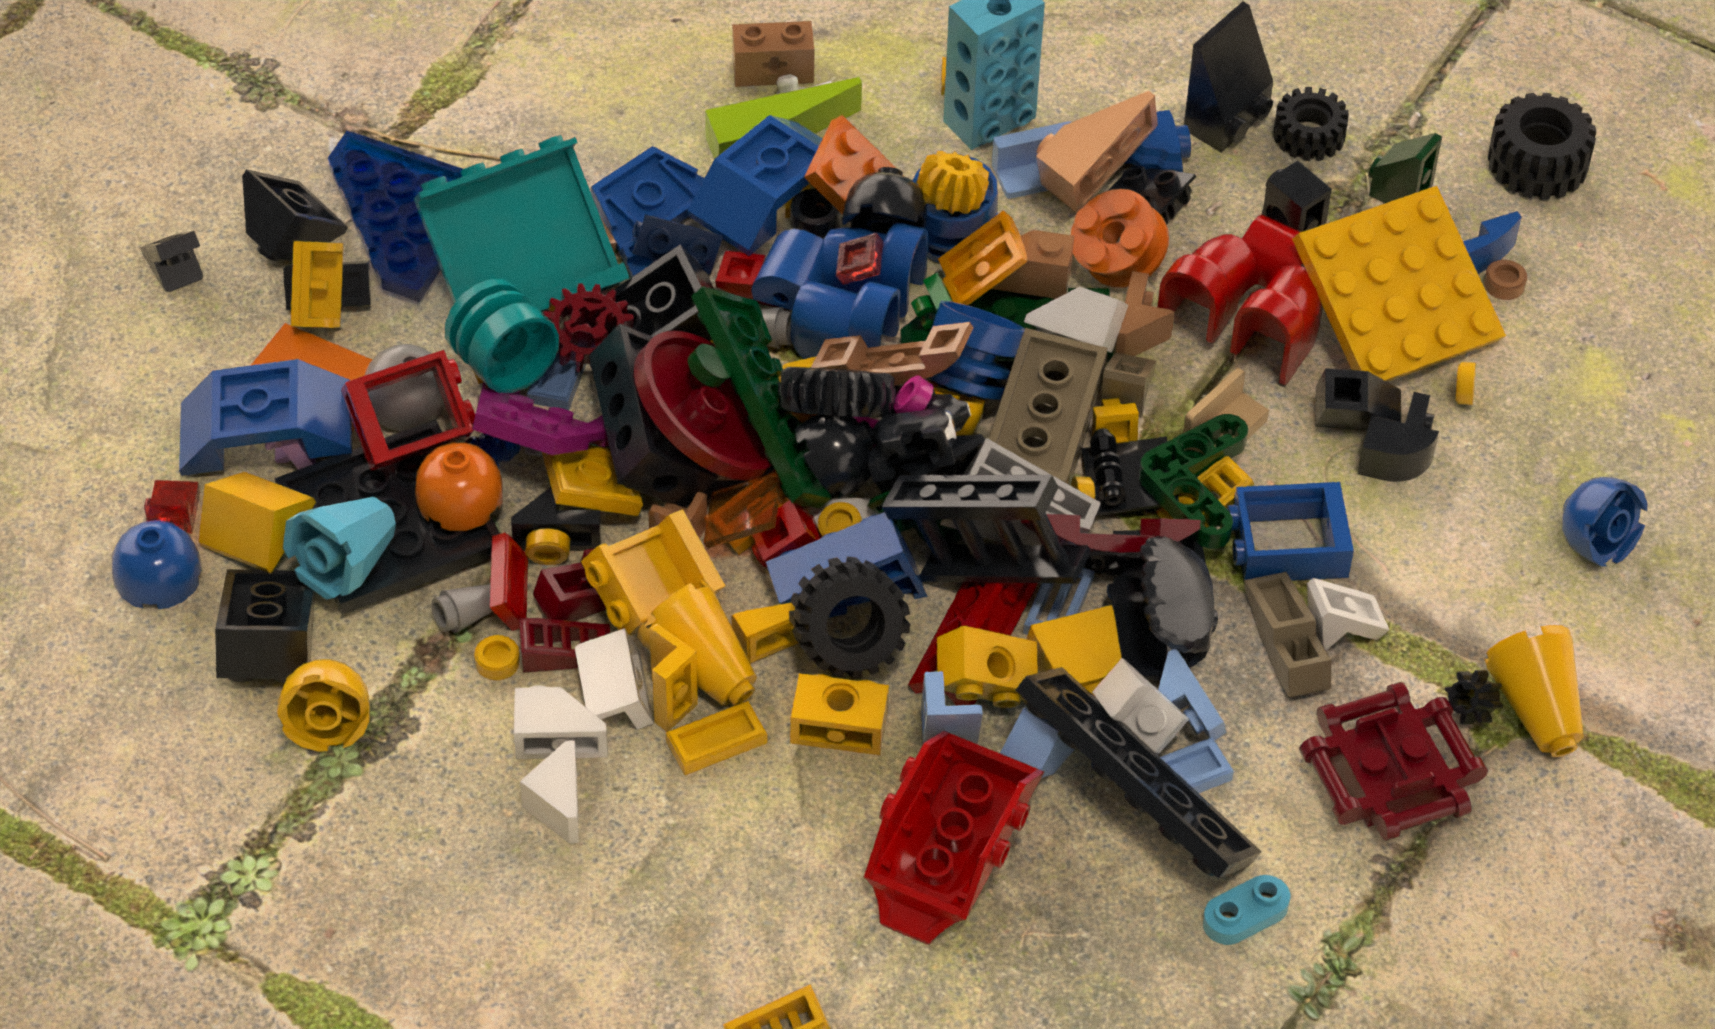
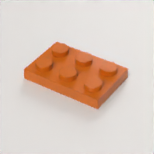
M841 115L831 120L804 178L843 215L847 194L858 179L870 173H877L878 169L882 167H896Z

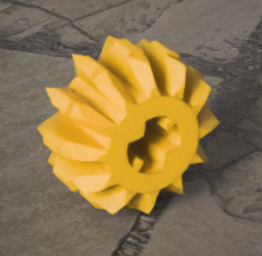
M937 151L936 155L926 156L919 172L917 184L923 192L926 203L934 204L937 210L945 209L951 214L954 211L969 214L970 210L979 209L985 199L989 185V172L983 168L982 162L971 160L970 155H959L956 151L952 153Z

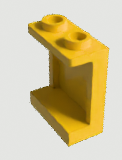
M683 509L668 515L655 527L610 546L606 543L597 546L581 561L585 568L588 582L596 588L606 606L609 620L618 630L625 628L629 636L637 634L642 623L649 628L656 620L651 612L682 587L692 583L696 589L701 588L700 580H705L713 588L715 594L725 587L723 580Z

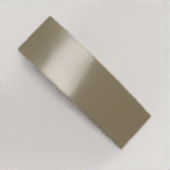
M1287 572L1244 580V588L1260 637L1288 698L1331 689V658L1316 635V619Z

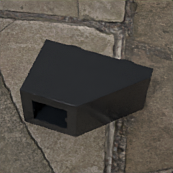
M1325 368L1316 385L1315 427L1367 430L1371 415L1401 422V389L1369 371Z

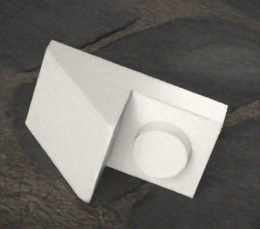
M1312 578L1307 583L1308 608L1316 619V635L1326 651L1347 632L1379 640L1389 631L1374 595Z
M1123 658L1120 659L1092 692L1112 719L1123 722L1157 753H1160L1189 720L1182 711Z

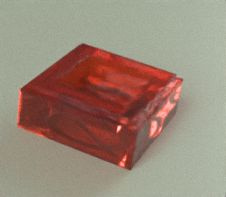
M877 233L839 243L836 277L843 285L880 274L883 240Z

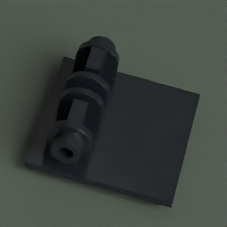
M1131 166L1123 172L1122 176L1109 190L1127 189L1140 194L1168 224L1177 215L1179 210L1191 200L1192 189L1189 184L1196 178V175L1176 172L1174 170L1153 168L1145 170L1143 166Z
M1101 428L1093 433L1090 447L1082 448V456L1086 477H1091L1094 482L1095 500L1101 503L1096 516L1162 507L1139 481V470L1143 455L1149 450L1167 442V436L1116 443L1115 436L1108 429ZM1177 494L1176 496H1174V498L1179 502Z

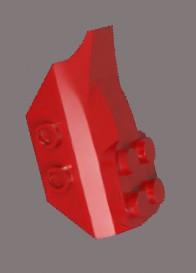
M942 731L924 742L916 758L910 756L905 762L900 775L901 785L896 794L889 793L880 810L879 818L882 822L864 874V878L872 885L877 898L879 922L886 928L924 944H929L951 925L966 920L994 866L1001 868L1005 863L1011 847V842L1008 840L1014 829L1021 831L1024 827L1031 807L1028 802L1045 771L946 731Z

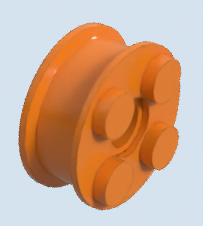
M1127 189L1109 190L1091 199L1077 212L1071 229V235L1074 236L1073 255L1076 260L1097 281L1114 288L1129 287L1132 271L1147 273L1151 276L1162 263L1169 245L1168 227L1163 217L1151 207L1143 196Z

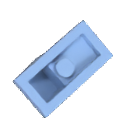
M1177 649L1170 650L1167 654L1158 690L1179 710L1188 705L1189 708L1184 710L1183 713L1189 718L1188 722L1195 733L1198 735L1204 731L1208 738H1213L1215 741L1227 733L1224 721Z

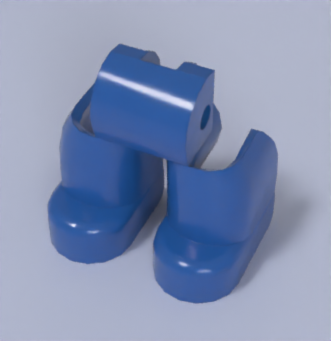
M900 222L890 227L887 234L862 228L843 227L831 229L825 239L805 230H785L776 237L753 282L751 289L753 299L792 310L791 342L803 359L816 357L825 339L861 335L868 348L881 346V335L895 337L899 331L900 318L905 317L908 312L909 283L922 285L924 284L923 280L927 277L928 231ZM868 250L875 252L877 261L873 267L875 269L874 272L870 270L861 276L851 274L849 266L853 260L850 257L852 254L856 256ZM863 254L858 257L869 266L873 263V257L870 254ZM856 260L853 264L855 272H864L868 269Z

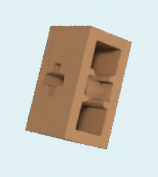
M812 21L732 24V56L735 87L777 85L778 78L788 74L796 76L798 84L814 83L815 48Z

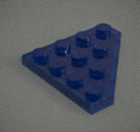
M347 130L328 156L331 174L381 288L420 302L441 269L414 198L419 192L423 191L421 187L423 183L445 176L447 182L461 178L460 171L463 168Z

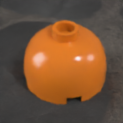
M449 443L440 446L426 456L417 471L416 504L426 520L429 521L430 517L432 520L440 522V526L443 529L467 531L482 526L490 520V514L496 510L497 506L500 509L503 503L501 473L495 460L478 446L469 443Z

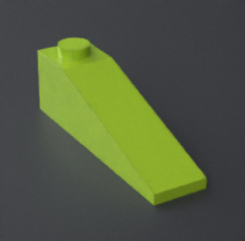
M860 77L705 110L706 140L713 158L718 157L769 115L795 121L816 134L828 128L831 120L841 115L847 118L861 111L862 81Z

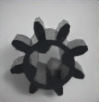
M1475 670L1473 674L1469 671L1457 672L1458 682L1454 683L1452 687H1445V691L1448 693V701L1453 711L1461 714L1460 724H1474L1475 721L1478 723H1491L1492 717L1490 713L1496 708H1503L1504 705L1500 702L1499 693L1502 684L1488 681L1489 674L1487 670Z

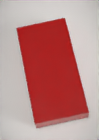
M504 532L492 536L490 609L511 631L520 629L519 619L527 618L528 557L510 535Z

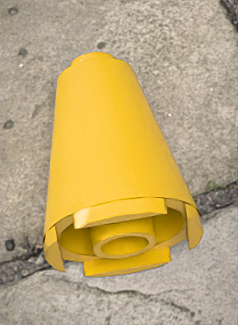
M700 580L701 588L696 589L690 583L671 594L651 612L656 620L649 629L642 623L638 630L637 638L650 651L649 630L655 624H659L697 651L698 688L722 706L730 703L734 706L743 703L755 692L753 684L757 676L713 588L705 580Z
M1562 625L1540 626L1542 635L1529 638L1525 630L1499 641L1489 648L1486 652L1488 659L1484 658L1487 670L1495 682L1502 684L1500 690L1539 750L1544 753H1551L1552 757H1561L1577 750V743L1584 738L1574 644L1569 628Z

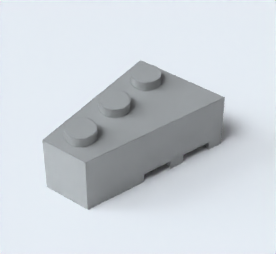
M986 438L963 475L1051 474ZM1054 477L1059 488L1046 514L1081 515L1080 533H1088L1101 503ZM942 520L940 525L957 529L952 520ZM973 520L981 537L1002 543L991 520ZM1011 520L1023 545H1042L1036 533L1024 526L1021 520Z

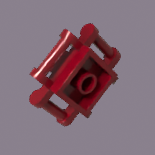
M1403 682L1388 685L1386 691L1336 707L1330 703L1317 708V719L1326 737L1313 736L1308 738L1300 745L1299 751L1305 762L1313 765L1334 804L1332 812L1339 824L1346 825L1364 820L1367 827L1375 825L1382 839L1387 841L1399 837L1403 830L1450 815L1459 818L1472 812L1470 798L1463 787L1481 781L1487 775L1488 769L1480 757H1475L1452 717L1453 708L1447 698L1437 697L1429 701L1424 707L1415 709L1411 703L1406 685ZM1358 719L1354 729L1345 731L1341 725L1342 723ZM1437 726L1459 767L1448 768L1428 733L1427 727Z

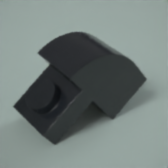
M1413 392L1405 423L1371 415L1362 447L1358 475L1390 482H1401L1420 476L1430 467L1439 431L1432 430L1435 414L1427 413L1431 395Z

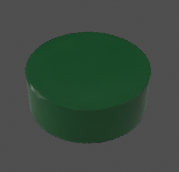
M699 345L688 357L690 371L698 381L706 386L720 387L731 376L732 369L727 358L711 345Z

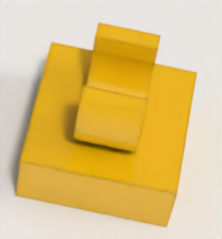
M1119 398L1102 399V406L1093 407L1092 437L1096 430L1105 428L1115 436L1116 443L1138 440L1139 412L1135 403L1121 404Z

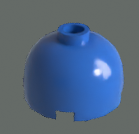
M1597 477L1582 483L1566 499L1563 507L1562 531L1569 546L1588 561L1601 567L1607 566L1605 563L1611 558L1612 562L1616 564L1623 561L1635 548L1645 527L1644 524L1639 523L1641 509L1646 512L1648 510L1645 494L1636 485L1614 477Z
M153 520L144 521L132 526L120 537L112 552L114 586L121 598L134 607L143 608V604H157L158 609L173 607L184 602L196 591L199 585L198 577L202 571L199 551L190 535L173 523Z

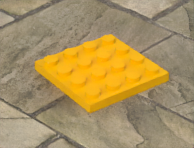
M1438 186L1301 232L1292 239L1306 271L1317 290L1318 297L1351 370L1369 371L1389 382L1498 342L1506 336Z

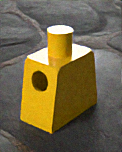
M1112 605L1033 624L1030 626L1026 638L1027 640L1037 642V664L1040 672L1063 667L1093 696L1092 692L1121 659Z

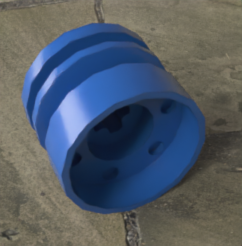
M970 157L971 160H977V161H979V160L976 159V158ZM984 163L983 168L989 172V185L985 199L979 209L970 210L969 214H963L959 211H954L951 214L945 209L937 210L934 204H927L925 229L928 231V258L933 262L940 263L938 258L998 215L997 179L991 169ZM921 168L916 172L913 178V181L916 184Z
M941 301L932 327L970 322L973 330L960 357L947 369L929 377V379L935 381L939 386L961 395L1001 400L1005 387L991 378L1008 379L1011 371L994 361L995 357H1015L1025 329L1011 320L985 310L952 301Z

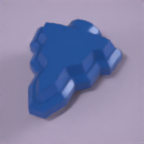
M1170 110L1158 111V126L1124 164L1143 166L1145 170L1153 168L1183 172L1182 159L1190 158L1191 155L1189 128L1187 125L1175 126Z

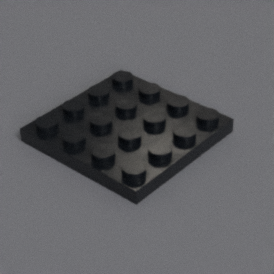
M436 419L385 437L388 449L391 450L442 433L443 431ZM358 447L353 449L352 453L336 455L274 478L276 484L313 497L316 503L312 509L375 497L387 504L393 511L396 522L394 537L362 585L348 595L341 596L339 594L334 598L342 615L491 558L492 536L500 534L491 516L490 520L484 525L467 531H449L441 528L440 522L434 521L430 517L428 521L422 516L416 504V475L423 460L432 451L370 471L363 449Z

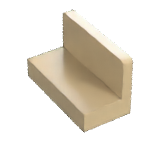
M1237 367L1186 414L1183 433L1216 416L1233 414L1242 418L1248 425V439L1268 421L1269 409L1243 393L1246 372ZM1190 447V448H1186V449L1198 451V452L1202 453L1203 455H1205L1204 452L1201 451V450L1198 449V448H1191V447Z

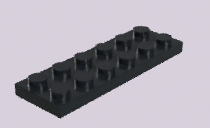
M1063 667L1028 675L1015 689L1025 699L1024 704L1031 713L1041 719H1047L1058 729L1057 735L1063 743L1074 750H1080L1092 761V769L1103 779L1116 783L1125 792L1124 797L1132 807L1140 812H1147L1159 823L1158 829L1165 838L1175 844H1181L1193 855L1192 860L1202 872L1219 879L1250 866L1262 851L1128 727L1121 721L1112 719L1100 702Z

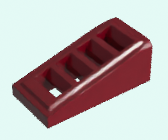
M520 618L523 673L578 668L575 649H571V641L583 643L610 634V624L544 618ZM553 642H562V648L553 647ZM544 643V646H537V645H535V644Z

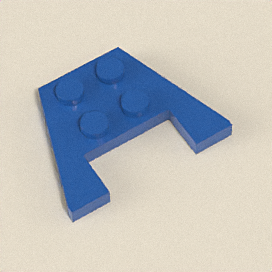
M654 146L591 186V194L599 215L616 240V248L631 278L657 261L632 253L637 240L636 237L632 236L635 222H643L645 214L677 223L682 222L688 218L687 210L704 180V177L697 174L698 169Z

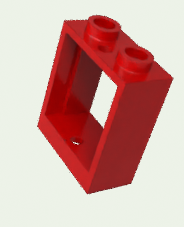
M445 350L347 381L343 385L341 392L370 471L435 450L449 443L467 439L474 432L472 425L474 424L475 411L469 399L464 401L458 388V384L462 383L458 365L454 359L448 360ZM433 371L453 429L389 450L368 392Z

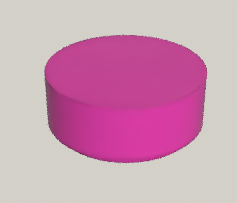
M920 376L910 378L896 396L894 402L895 413L924 410L931 399L933 385Z

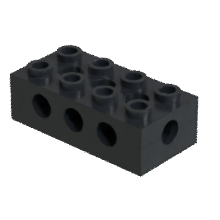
M619 323L589 354L617 483L628 489H634L655 497L660 501L688 508L697 492L703 493L718 479V476L683 454L666 438L651 419L636 388L634 364L640 350L653 337Z

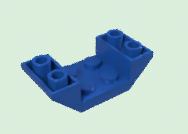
M772 115L767 116L714 159L687 210V216L711 232L723 235V240L750 256L777 233V210L810 184L804 176L823 138L795 121Z
M299 359L213 370L181 402L179 472L181 476L224 470V448L302 438L309 459L352 453V419L341 392L345 382L350 380Z

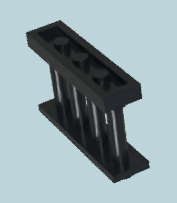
M899 475L882 505V509L888 519H914L932 553L919 575L922 582L1075 584L1091 553L1088 545L1061 544L1046 514L1059 488L1052 475ZM935 520H952L965 544H947ZM973 520H991L1003 545L985 544ZM1011 520H1029L1042 545H1023Z

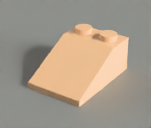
M1146 91L1066 124L1055 135L1052 133L1047 135L1036 151L1041 185L1077 213L1096 195L1158 126L1155 95L1150 91Z

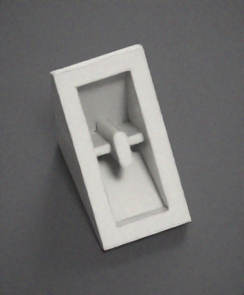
M575 740L561 744L520 781L522 807L570 844L579 843L577 764Z

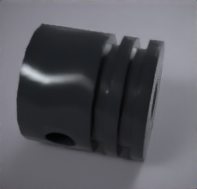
M816 188L806 189L792 199L790 226L791 229L805 230L825 239L831 229L840 228V212Z

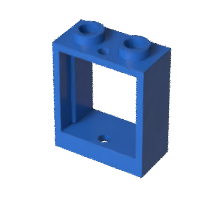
M1340 482L1236 487L1234 505H1227V510L1233 517L1232 531L1236 533V540H1233L1232 544L1233 562L1235 566H1241L1244 580L1287 572L1292 581L1311 580L1312 578H1349L1354 549ZM1320 518L1325 547L1255 551L1250 522Z

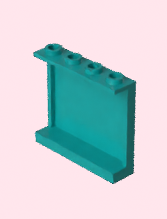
M557 135L538 143L540 150L525 155L523 149H518L500 156L501 163L486 168L484 162L461 170V178L447 182L445 176L421 185L423 191L416 195L414 201L454 304L463 293L475 284L489 279H504L515 285L521 294L530 300L532 306L538 308L543 313L544 311H549V300L551 298L561 301V293L564 288L574 294L577 293L578 283H583L586 291H592L595 284H600L602 292L621 285L630 279L625 264H618L575 153L574 146L578 143L576 137L564 141L562 135Z

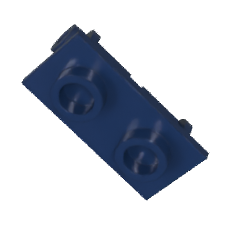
M645 214L643 222L636 221L634 224L632 236L636 237L637 240L632 253L658 260L681 245L704 267L707 274H711L723 235Z

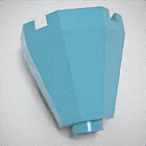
M375 497L303 511L286 521L283 549L288 559L294 555L296 556L300 566L294 570L299 580L323 598L328 600L335 598L339 594L341 596L348 595L362 585L394 537L396 525L394 514L387 504Z

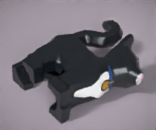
M934 389L925 410L895 413L893 403L892 414L884 416L873 427L876 445L870 452L868 461L873 483L894 479L896 476L894 467L905 461H913L930 456L934 468L955 464L952 445L956 440V432L962 429L971 416L968 403L957 400L950 394H936Z

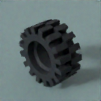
M1305 87V93H1301L1299 88L1292 90V96L1286 93L1282 97V102L1279 101L1277 105L1273 131L1275 133V142H1280V149L1283 152L1290 148V156L1296 158L1298 154H1303V161H1310L1311 155H1315L1317 161L1324 160L1325 153L1329 158L1333 157L1336 150L1340 151L1346 138L1349 111L1345 110V102L1343 100L1337 102L1338 95L1333 92L1329 96H1325L1326 89L1319 88L1318 93H1313L1312 87ZM1314 121L1322 124L1323 126L1308 127L1302 125L1299 122Z

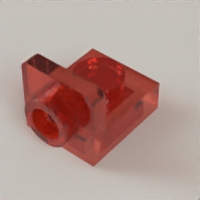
M155 480L152 497L145 499L144 510L146 520L170 522L188 534H193L200 498L199 482Z

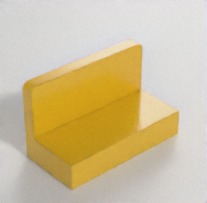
M655 624L649 630L654 723L668 732L698 705L697 651L659 624Z

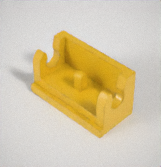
M294 241L291 326L341 327L344 243Z

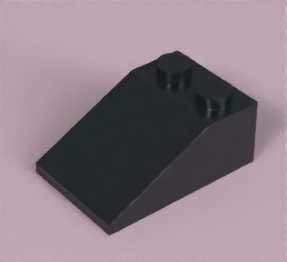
M1244 1L1193 44L1184 125L1188 126L1191 135L1221 153L1233 142H1239L1245 136L1248 128L1257 120H1264L1273 106L1271 96L1274 81L1250 5Z
M681 245L614 289L616 291L615 303L624 300L628 303L627 314H633L634 316L633 329L652 337L666 331H683L700 336L708 341L712 340L708 330L699 321V312L691 296L702 286L712 289L714 287L704 267Z
M227 569L215 628L216 678H229L235 682H247L252 679H274L285 683L286 678L298 667L311 661L315 591L299 580L295 570H273L270 574L262 570Z

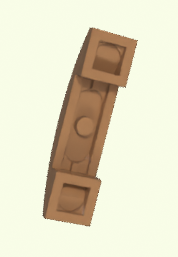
M970 322L933 326L926 341L870 348L867 347L861 335L825 339L811 367L888 373L895 378L894 385L905 384L910 378L915 376L926 379L944 371L960 357L973 330V326Z

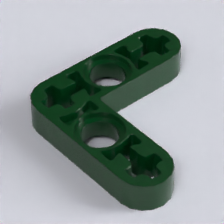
M1233 414L1216 416L1149 450L1143 455L1140 463L1139 481L1173 519L1201 520L1200 529L1190 535V537L1197 544L1208 549L1221 548L1229 542L1233 527V517L1196 476L1202 474L1226 456L1233 458L1244 451L1248 436V425L1242 418ZM1190 447L1198 448L1205 455L1200 458H1190L1182 451ZM1180 493H1188L1193 495L1197 501L1192 504H1183L1178 502L1174 496Z

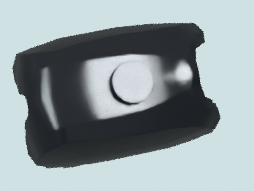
M1154 536L1153 538H1148L1145 545L1140 547V557L1146 564L1128 568L1121 576L1114 577L1113 583L1108 584L1106 592L1112 601L1110 605H1112L1114 610L1121 658L1125 659L1147 680L1160 682L1167 654L1170 650L1177 649L1189 668L1206 658L1211 645V634H1213L1217 627L1218 612L1214 609L1213 583L1204 561L1193 550L1165 536Z

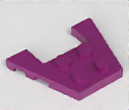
M483 382L472 430L550 455L588 450L589 443L609 447L602 415L590 422H584L574 419V413L564 408L550 407L546 410L533 406L534 400L520 395L521 390L514 393H498Z

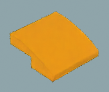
M1003 210L938 258L946 275L943 278V282L953 302L969 305L1027 262V254L1013 218Z

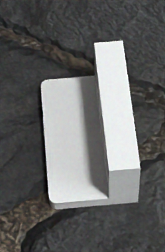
M624 628L576 645L575 652L586 708L600 719L626 712L637 730L654 724L640 651L626 629Z

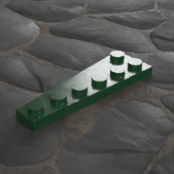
M702 286L691 296L699 312V321L708 330L715 348L727 358L731 366V386L741 398L748 412V421L753 429L757 431L765 447V456L774 466L782 482L781 488L784 495L791 503L820 509L831 499V496L817 480L803 457L810 450L805 439L800 443L796 439L795 428L801 422L791 412L785 411L779 406L778 382L780 380L778 377L781 376L783 368L779 359L774 357L771 359L767 345L772 341L758 302L753 299Z

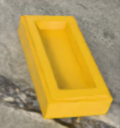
M749 701L665 732L666 743L684 775L768 743V734Z

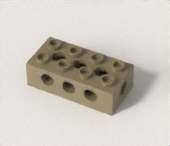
M1025 328L989 440L1071 486L1093 415V407L1096 405L1102 386L1108 348Z

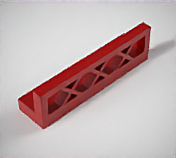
M963 582L908 686L916 694L922 693L925 672H934L937 669V637L961 626H968L1011 636L1038 583ZM944 691L956 706L975 705L977 701L960 700L956 698V693Z

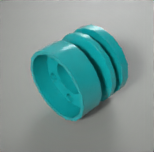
M489 279L475 284L455 302L445 322L444 337L449 347L460 356L464 363L472 367L474 373L489 388L498 393H514L529 387L541 378L551 366L559 348V334L555 325L538 308L532 306L530 300L522 295L515 285L504 279Z

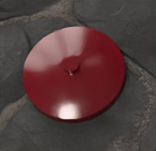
M666 331L654 336L640 350L635 359L634 378L640 399L656 426L683 454L713 473L735 480H752L764 475L773 465L765 456V447L757 431L753 429L748 421V412L741 398L731 386V377L720 387L713 388L698 381L689 369L688 357L699 345L708 344L715 347V344L700 336L683 331Z

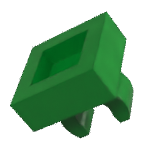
M938 272L923 280L929 295L917 297L911 302L924 329L932 328L941 301L953 302Z

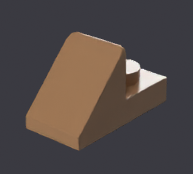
M1132 271L1125 300L1128 308L1117 336V353L1136 356L1166 342L1172 336L1175 313L1170 309L1152 306L1154 292L1147 291L1149 277L1147 273Z

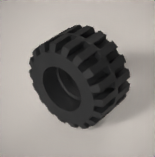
M1528 93L1525 95V98L1517 96L1511 99L1510 104L1505 103L1500 108V112L1495 118L1488 151L1491 173H1496L1495 179L1500 184H1507L1508 190L1513 193L1517 191L1524 193L1523 197L1531 199L1532 196H1539L1540 200H1549L1550 196L1553 195L1560 198L1566 196L1567 191L1573 193L1579 188L1580 183H1584L1596 141V127L1591 124V116L1588 113H1582L1583 107L1577 103L1571 104L1568 102V98L1563 96L1559 98L1552 97L1551 93H1543L1542 96Z
M848 556L846 562L843 563L838 557L828 559L829 567L823 569L820 564L813 567L811 570L815 576L810 580L803 576L798 583L802 588L801 593L793 592L790 602L794 605L795 610L789 611V621L794 626V629H792L793 635L808 657L823 671L828 669L833 676L843 678L844 673H848L852 679L862 678V671L867 670L872 676L880 672L878 664L884 661L889 666L896 660L891 655L895 648L900 651L903 650L906 642L901 638L902 633H909L911 625L905 618V616L910 615L909 606L903 600L904 594L883 570L878 569L875 564L867 560L861 563L857 557ZM852 596H863L870 599L872 605L871 617L866 627L860 633L844 639L829 636L827 621L830 612L836 604Z

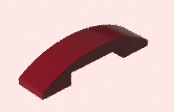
M1047 514L1062 545H1088L1092 552H1140V547L1145 545L1146 540L1154 536H1165L1178 542L1198 531L1201 521L1141 518L1140 535L1080 533L1081 515ZM1021 520L1024 526L1035 533L1029 520Z

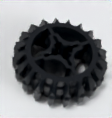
M787 367L781 371V382H778L779 406L785 411L805 414L883 418L893 412V402L896 400L895 378L888 373Z

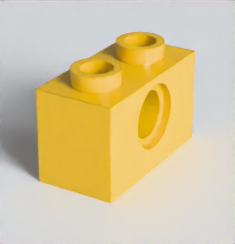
M961 626L937 637V672L943 671L944 691L956 693V698L960 700L993 701V706L998 708L1019 706L1020 701L1024 700V698L1015 689L1026 676L1038 673L1037 642L968 626Z
M799 673L790 717V744L881 755L888 715L889 685L877 684L870 680L854 681L832 678L825 674L809 675Z

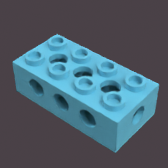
M961 0L949 6L943 122L971 150L985 143L993 142V137L1001 136L1019 126H1024L1036 118L1045 8L1043 0Z

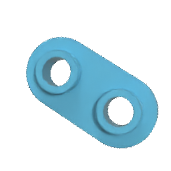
M1260 875L1216 896L1205 907L1203 918L1205 933L1217 943L1232 945L1278 923L1288 912L1290 903L1289 888L1277 877ZM1260 893H1268L1273 895V897L1267 898ZM1231 912L1235 916L1228 918L1223 916L1221 913Z

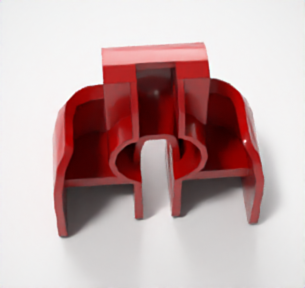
M1262 214L1254 219L1242 238L1232 234H1223L1207 240L1195 249L1192 254L1183 255L1178 258L1161 280L1157 305L1158 308L1170 309L1175 312L1186 298L1210 309L1206 341L1213 344L1236 313L1238 301L1245 292L1255 284L1265 287V289H1259L1252 293L1238 310L1234 318L1230 352L1237 355L1255 331L1285 344L1279 383L1283 385L1288 384L1313 348L1319 332L1323 311L1317 290L1292 240L1301 232Z

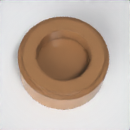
M1494 261L1487 267L1484 287L1495 298L1501 300L1516 299L1525 290L1527 272L1523 266L1515 261Z

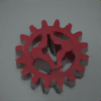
M578 283L577 293L572 294L568 289L564 288L561 293V301L555 298L549 300V311H544L543 314L555 325L559 334L557 353L560 352V365L564 366L570 360L574 361L575 371L577 372L582 370L584 364H590L591 367L589 354L612 332L613 326L617 327L620 323L633 329L634 316L633 314H627L628 303L626 300L615 303V290L612 289L606 295L601 294L600 284H595L592 291H586L583 283ZM567 316L568 321L564 322V328L560 330L559 326L564 317Z

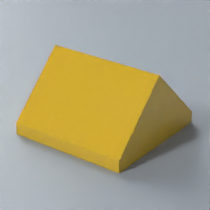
M245 471L207 483L204 486L198 543L206 549L271 574L285 552L283 543L286 521L300 512L311 510L316 501L313 497Z

